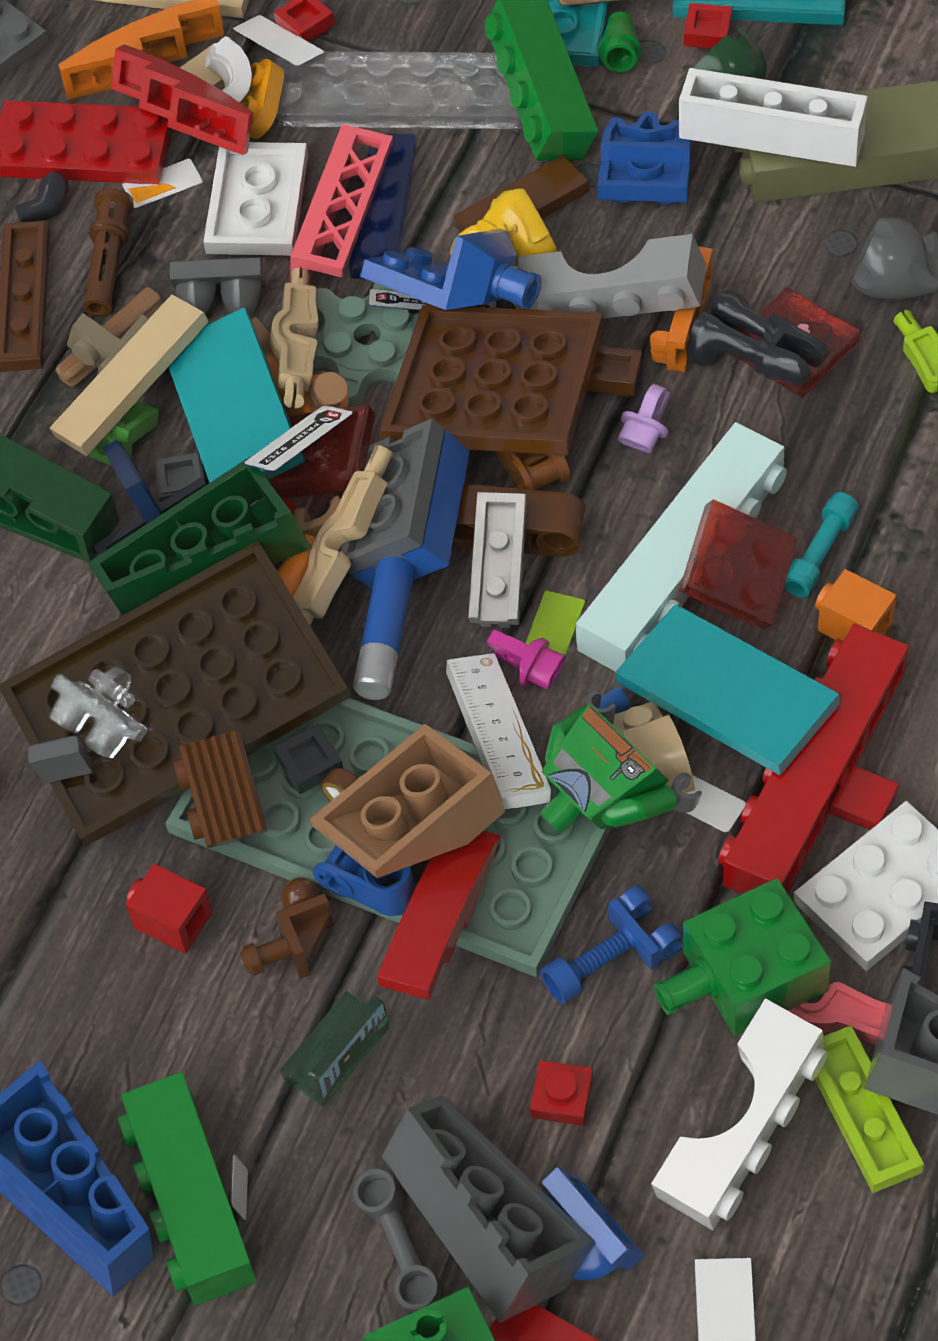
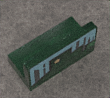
M346 991L280 1069L282 1078L324 1107L390 1028L385 1002L374 996L368 1004H365Z

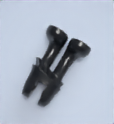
M730 290L720 292L714 297L711 303V314L705 311L699 314L694 322L687 343L688 359L697 365L707 366L713 364L721 352L726 351L755 365V371L759 375L764 374L767 379L780 380L799 386H804L811 377L809 366L819 367L830 354L828 345L816 336L795 326L787 317L780 319L773 312L769 318H766L751 309L743 295ZM744 330L749 333H752L762 338L763 340L758 341L752 337H749L741 333V331Z

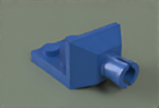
M502 229L456 236L450 261L445 264L432 260L433 254L429 251L409 247L403 253L386 251L384 256L365 259L361 273L362 278L444 310L480 305L499 300L510 301L524 309L530 308L538 298L542 283L539 274L530 273L514 266L517 255L508 232Z

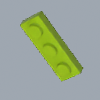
M850 1025L825 1035V1047L823 1050L828 1052V1055L815 1081L872 1193L923 1173L924 1163L890 1098L864 1089L871 1062L853 1027Z

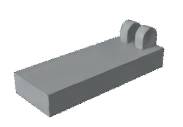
M477 492L468 615L470 623L480 624L481 627H492V624H500L501 628H511V625H519L527 514L526 494Z

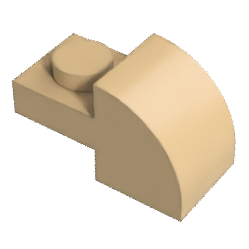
M649 702L615 714L613 726L669 779L665 785L671 788L676 776L680 773H687L692 777L689 761L677 729L670 716L663 717L656 704ZM693 777L689 786L682 790L684 793L695 790Z

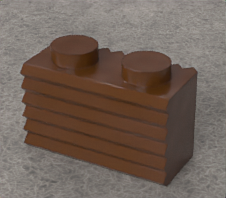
M240 730L179 746L182 758L174 760L173 764L180 789L191 788L196 808L186 811L194 840L204 838L207 848H212L268 832Z

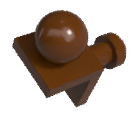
M306 877L293 878L283 887L281 898L286 909L276 912L282 937L255 947L254 943L243 946L240 955L247 973L254 976L264 972V966L291 956L300 979L310 975L308 970L310 959L325 929L334 925L325 893L320 895L319 888L315 882Z

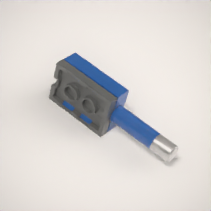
M432 418L404 430L402 438L397 441L388 437L363 448L358 471L365 470L376 445L383 446L394 454L382 476V479L387 482V486L377 505L366 535L361 539L347 541L341 547V552L348 556L351 562L348 572L372 589L353 682L354 690L360 696L370 700L384 699L391 693L413 580L447 567L451 556L470 450H467L450 432L444 431V428Z

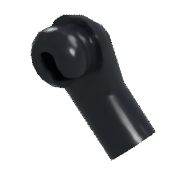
M57 172L46 174L41 180L36 198L15 206L19 221H39L58 214L63 207L69 190L68 181L65 176Z

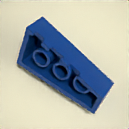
M39 1060L0 1093V1193L106 1291L114 1296L154 1260L150 1231L115 1175L111 1174L100 1157L98 1148L90 1136H86L75 1119L72 1108L63 1094H59L50 1080L48 1071L41 1060Z

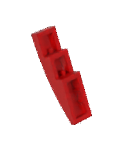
M125 44L115 49L111 89L139 99V108L168 118L167 127L241 155L248 153L254 112L222 90L165 60Z
M483 831L469 844L430 859L405 909L378 972L379 986L430 1000L444 962L449 964L462 928H468L501 841L499 834Z

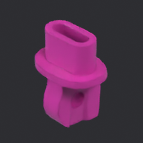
M493 630L487 640L488 646L494 650L499 660L511 667L520 669L519 682L520 685L529 687L531 683L550 690L566 661L565 655L549 648V641L545 638L536 639L530 645H527L511 636Z

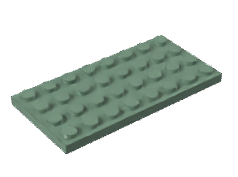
M349 698L247 756L268 832L208 849L287 880L296 877L309 878L318 886L320 893H325V895L400 923L403 914L398 916L383 915L353 899L334 894L315 879L313 875L314 867L319 862H325L335 844L311 825L309 819L330 802L324 796L320 784L299 795L276 759L273 749L274 746L318 724L341 758L343 768L360 778L422 726L421 724ZM435 730L482 765L475 744ZM547 778L551 788V801L560 790ZM190 788L181 795L166 821L168 833L207 848L204 838L194 840L186 810L196 808ZM548 803L505 809V813L484 830L499 834L501 841L468 928H462L456 946L536 978L612 828L609 826L601 830L582 813L560 834L539 813ZM430 859L410 866L415 887ZM389 880L381 886H392L398 883L399 880Z

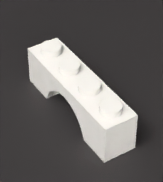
M766 998L737 1044L741 1060L755 1080L754 1095L747 1113L733 1128L720 1135L700 1139L680 1137L651 1183L657 1198L711 1230L715 1229L721 1218L728 1221L733 1216L743 1197V1191L739 1187L749 1171L755 1174L760 1171L772 1148V1145L767 1141L778 1124L785 1127L790 1122L800 1102V1098L795 1096L806 1078L813 1081L817 1077L828 1055V1052L823 1050L825 1047L823 1030Z

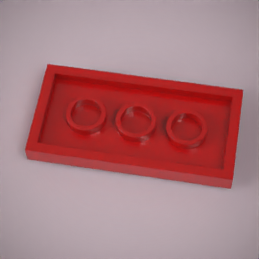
M4 100L0 114V177L42 179L48 173L57 172L65 176L67 180L159 185L172 128L167 127L168 118L136 106Z

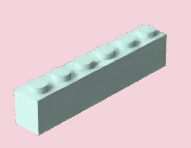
M735 422L576 622L577 651L616 672L675 604L683 608L684 602L691 593L697 595L704 587L709 576V570L717 560L723 561L731 552L735 543V536L743 526L750 527L754 523L760 512L762 501L769 493L775 494L782 486L787 474V469L783 467L784 446Z

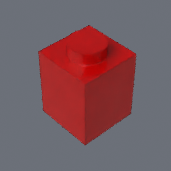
M156 864L151 866L144 878H138L133 883L126 900V907L134 929L185 954L213 914L205 888Z

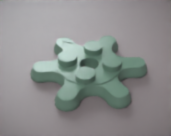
M374 283L372 289L396 291L378 283ZM318 288L316 289L318 322L321 324L322 330L314 337L318 344L313 370L325 369L338 373L344 378L348 388L349 403L347 411H353L363 404L365 394L372 385L380 382H388L395 385L419 314L409 313L407 309L369 305L370 294L363 299L357 296H348L340 299L331 290ZM371 331H374L375 336L379 338L370 345H363L356 341L362 336L370 335Z

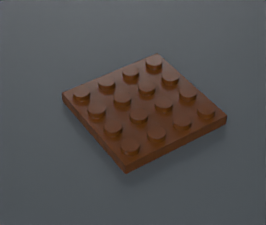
M422 305L379 430L381 440L391 437L397 441L402 438L404 430L432 418L444 428V431L450 432L467 450L568 455L604 329L603 314L484 307H462L444 310L434 305Z

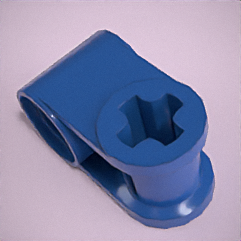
M336 845L325 862H319L313 869L315 879L327 890L336 895L353 899L387 916L403 914L416 888L410 866L376 878ZM389 880H399L398 883L392 886H381Z

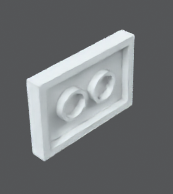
M249 142L248 153L245 155L219 147L203 241L206 254L291 256L297 238L308 161L306 143Z
M905 801L794 892L793 902L865 971H868L908 937L911 919L921 921L924 901L938 903V829L911 804Z

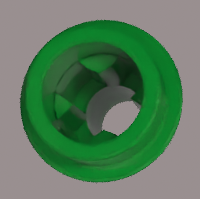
M615 12L608 18L598 54L600 60L609 70L619 73L626 72L632 69L639 61L642 51L632 17L626 12Z

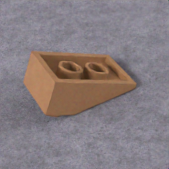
M424 724L309 820L316 830L372 875L380 878L469 844L503 815L505 809L492 773L435 730Z

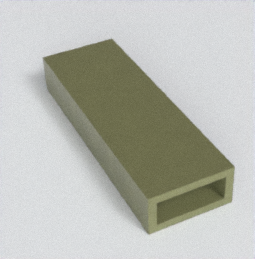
M938 81L847 92L868 96L865 135L856 167L734 147L735 153L742 152L744 158L739 160L742 185H750L753 202L757 203L937 179Z

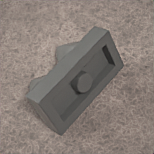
M260 257L170 262V280L176 290L177 297L203 311L204 314L210 308L215 292L221 290L222 299L229 314L245 307L250 316H252L260 298L261 288H266V272Z

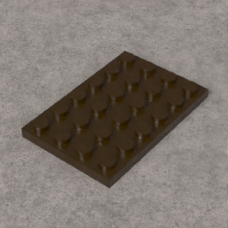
M259 541L250 544L0 683V690L29 745L75 735L90 755L93 773L50 782L85 847L188 790L180 789L173 764L174 760L182 758L179 746L240 730L248 756L352 697L347 685Z

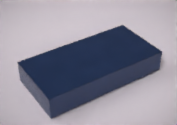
M116 439L103 447L122 485L146 524L160 516L162 511L121 441L118 442Z

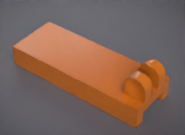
M699 247L706 263L700 307L676 310L669 332L659 330L653 332L650 336L651 359L655 362L667 364V370L685 373L689 360L687 356L689 335L695 320L703 312L713 279V249Z

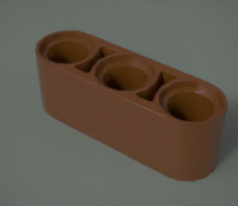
M463 484L459 515L456 521L452 545L473 549L477 492L523 493L527 497L524 553L569 556L578 551L585 513V504L579 497L564 492Z

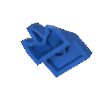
M643 111L637 122L633 124H626L624 119L612 117L603 129L601 164L597 184L598 200H611L616 203L655 201L664 205L675 202H687L690 179L691 140L679 138V120H674L668 125H659L658 114Z

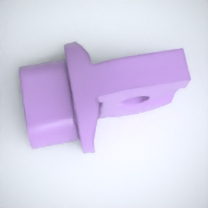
M652 384L645 394L638 414L629 411L622 413L621 421L624 423V426L618 437L619 442L631 448L652 453L658 438H665L669 433L668 429L659 422L671 397L670 392L665 387Z

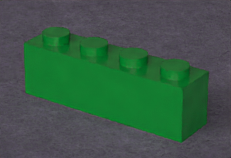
M497 0L491 13L486 17L485 34L487 39L491 40L497 56L498 69L504 75L510 91L512 106L517 109L523 125L524 138L530 144L535 160L550 161L562 155L568 160H583L599 131L548 0Z
M179 1072L121 1094L127 1114L118 1116V1122L127 1147L138 1144L143 1160L134 1163L133 1166L143 1194L154 1191L159 1208L149 1211L158 1239L160 1243L170 1239L176 1256L167 1259L166 1263L176 1291L187 1288L195 1307L257 1283L183 1073Z

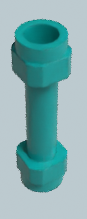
M837 492L827 501L822 512V525L802 559H794L783 580V586L790 594L805 598L816 587L820 579L819 567L839 532L847 531L850 528L859 509L858 502L852 496Z

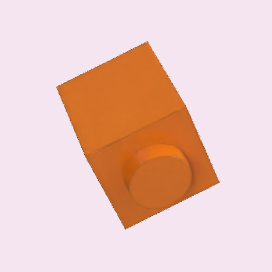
M844 569L834 584L828 582L818 595L815 603V608L819 610L818 631L834 640L841 639L844 641L851 626L856 624L878 634L885 635L894 623L897 595Z

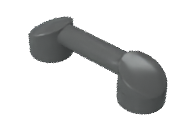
M370 1169L363 1172L353 1186L354 1201L368 1216L376 1221H380L401 1269L394 1284L395 1297L400 1305L413 1313L440 1300L444 1291L443 1283L429 1268L422 1265L400 1214L404 1204V1196L399 1184L384 1170Z

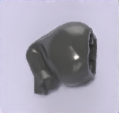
M886 216L878 218L864 243L851 278V283L856 291L868 297L886 300L907 299L937 292V232L920 233L911 221L900 217Z

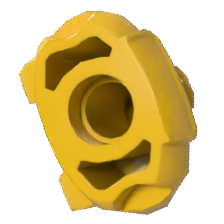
M520 188L503 191L496 199H493L490 209L482 220L477 221V224L459 233V235L494 229L507 231L517 255L515 267H517L519 256L557 252L550 233L530 197L524 189Z

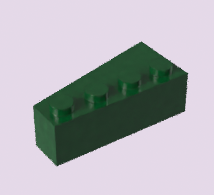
M0 434V528L86 562L93 560L98 554L93 545L109 536L119 522L112 493L103 486L87 481Z
M249 458L88 562V565L122 616L256 541H259L272 564L312 548L293 514L258 467L244 463Z

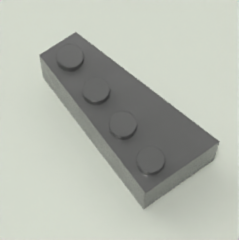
M903 968L886 1004L864 1089L938 1115V995L918 984L921 977Z
M442 1095L406 1110L382 1158L497 1320L501 1323L566 1290L595 1241Z

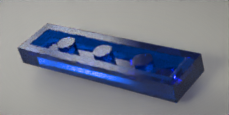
M383 133L393 136V145L351 253L349 264L351 279H365L361 277L365 259L384 256L386 251L400 253L417 147L415 134ZM370 146L368 157L376 155L379 148Z

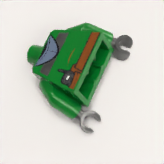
M595 691L589 693L586 698V707H579L553 725L545 755L546 764L543 767L542 773L560 792L539 813L560 834L582 813L602 830L609 826L617 828L647 820L673 809L687 813L696 808L702 791H697L694 794H686L682 791L689 786L692 777L687 773H680L676 776L671 788L665 785L669 779L613 726L616 704L611 703L607 708H599L601 703L600 693Z

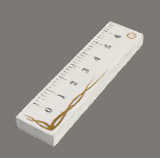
M495 653L447 660L446 674L482 765L494 777L504 809L549 803L551 797L550 785L546 776L542 773L543 768Z

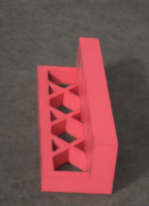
M346 124L341 125L290 256V283L291 271L296 267H300V278L302 277L303 268L310 272L309 284L314 271L343 277L393 145V136ZM359 144L379 148L376 155L361 161L358 158ZM359 175L365 186L347 194L345 190L350 178ZM346 208L352 216V220L334 227L333 221L337 211ZM333 241L340 251L337 260L320 256L326 243Z

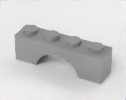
M693 234L649 239L639 254L630 262L618 269L601 274H586L574 270L568 265L561 251L519 256L517 268L539 274L542 280L538 298L532 307L526 308L527 310L602 313L603 318L700 307L706 267L705 260ZM513 303L516 309H524Z

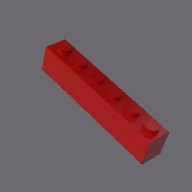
M856 624L851 626L844 641L841 639L835 640L826 662V666L829 669L823 679L816 677L814 680L837 692L840 704L781 775L768 768L765 769L763 775L765 786L759 796L752 794L749 797L742 812L741 823H743L739 834L737 837L729 835L721 849L718 863L723 865V886L744 894L778 878L787 894L790 892L830 816L831 804L851 765H857L906 673L909 645Z

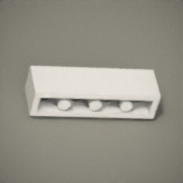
M689 68L679 98V138L856 167L865 135L868 96Z

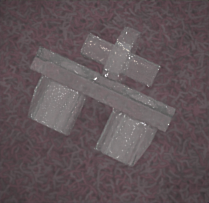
M120 667L110 669L105 674L98 669L94 670L89 676V682L95 685L94 689L83 681L79 680L74 683L64 675L58 674L51 687L61 693L49 718L61 727L71 732L79 733L89 715L97 721L84 742L96 753L109 758H113L128 738L139 742L142 740L148 729L116 706L119 703L123 707L129 708L135 701V696L128 691L131 677L126 671Z

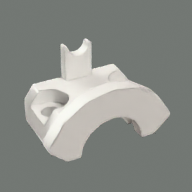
M225 36L218 43H213L205 57V68L213 70L220 75L225 85V89L222 91L238 102H241L250 88L252 79L250 62L242 48Z

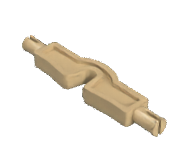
M296 267L291 271V283H285L282 310L275 315L270 334L271 350L279 359L277 386L285 389L284 404L288 408H291L293 397H295L294 409L300 408L304 404V391H310L313 365L318 344L314 337L317 334L319 321L316 306V287L309 285L310 272L305 268L302 270V277H299L300 267Z
M376 445L365 470L356 471L353 474L336 511L321 527L313 542L309 554V566L293 597L309 625H311L314 618H323L335 592L351 566L349 557L339 551L340 547L347 541L361 539L366 535L377 505L386 489L387 482L382 479V476L394 454L383 446Z

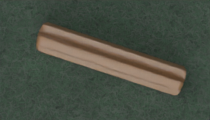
M150 287L144 288L104 323L102 327L121 340L141 314L149 319L163 304L160 294ZM72 352L57 365L56 372L63 383L70 387H75L97 367L84 364Z

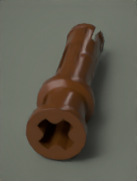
M106 188L96 193L94 205L97 209L96 220L91 223L89 235L94 246L83 310L96 317H104L111 313L120 248L128 242L130 234L126 224L128 215L133 211L134 200L129 193L116 188ZM112 201L115 202L114 208L110 207ZM105 264L103 281H100L102 267Z

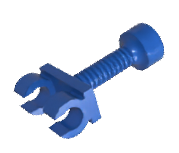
M641 885L630 888L618 900L615 898L608 903V919L619 932H616L611 938H607L602 943H599L598 946L585 952L577 960L574 959L572 962L567 963L558 957L540 969L545 986L560 1004L563 1005L581 994L580 982L582 978H586L595 970L611 962L612 959L628 951L629 948L635 950L650 970L657 967L660 961L670 959L682 949L683 943L680 939L683 938V934L673 923L670 922L662 925L650 937L638 925L637 921L644 918L652 910L648 902L653 900Z

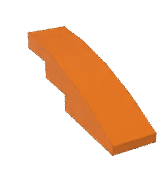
M192 0L169 7L134 21L92 42L62 61L58 65L67 100L111 90L115 49L123 44L167 62L188 58L186 45L225 36L218 1Z

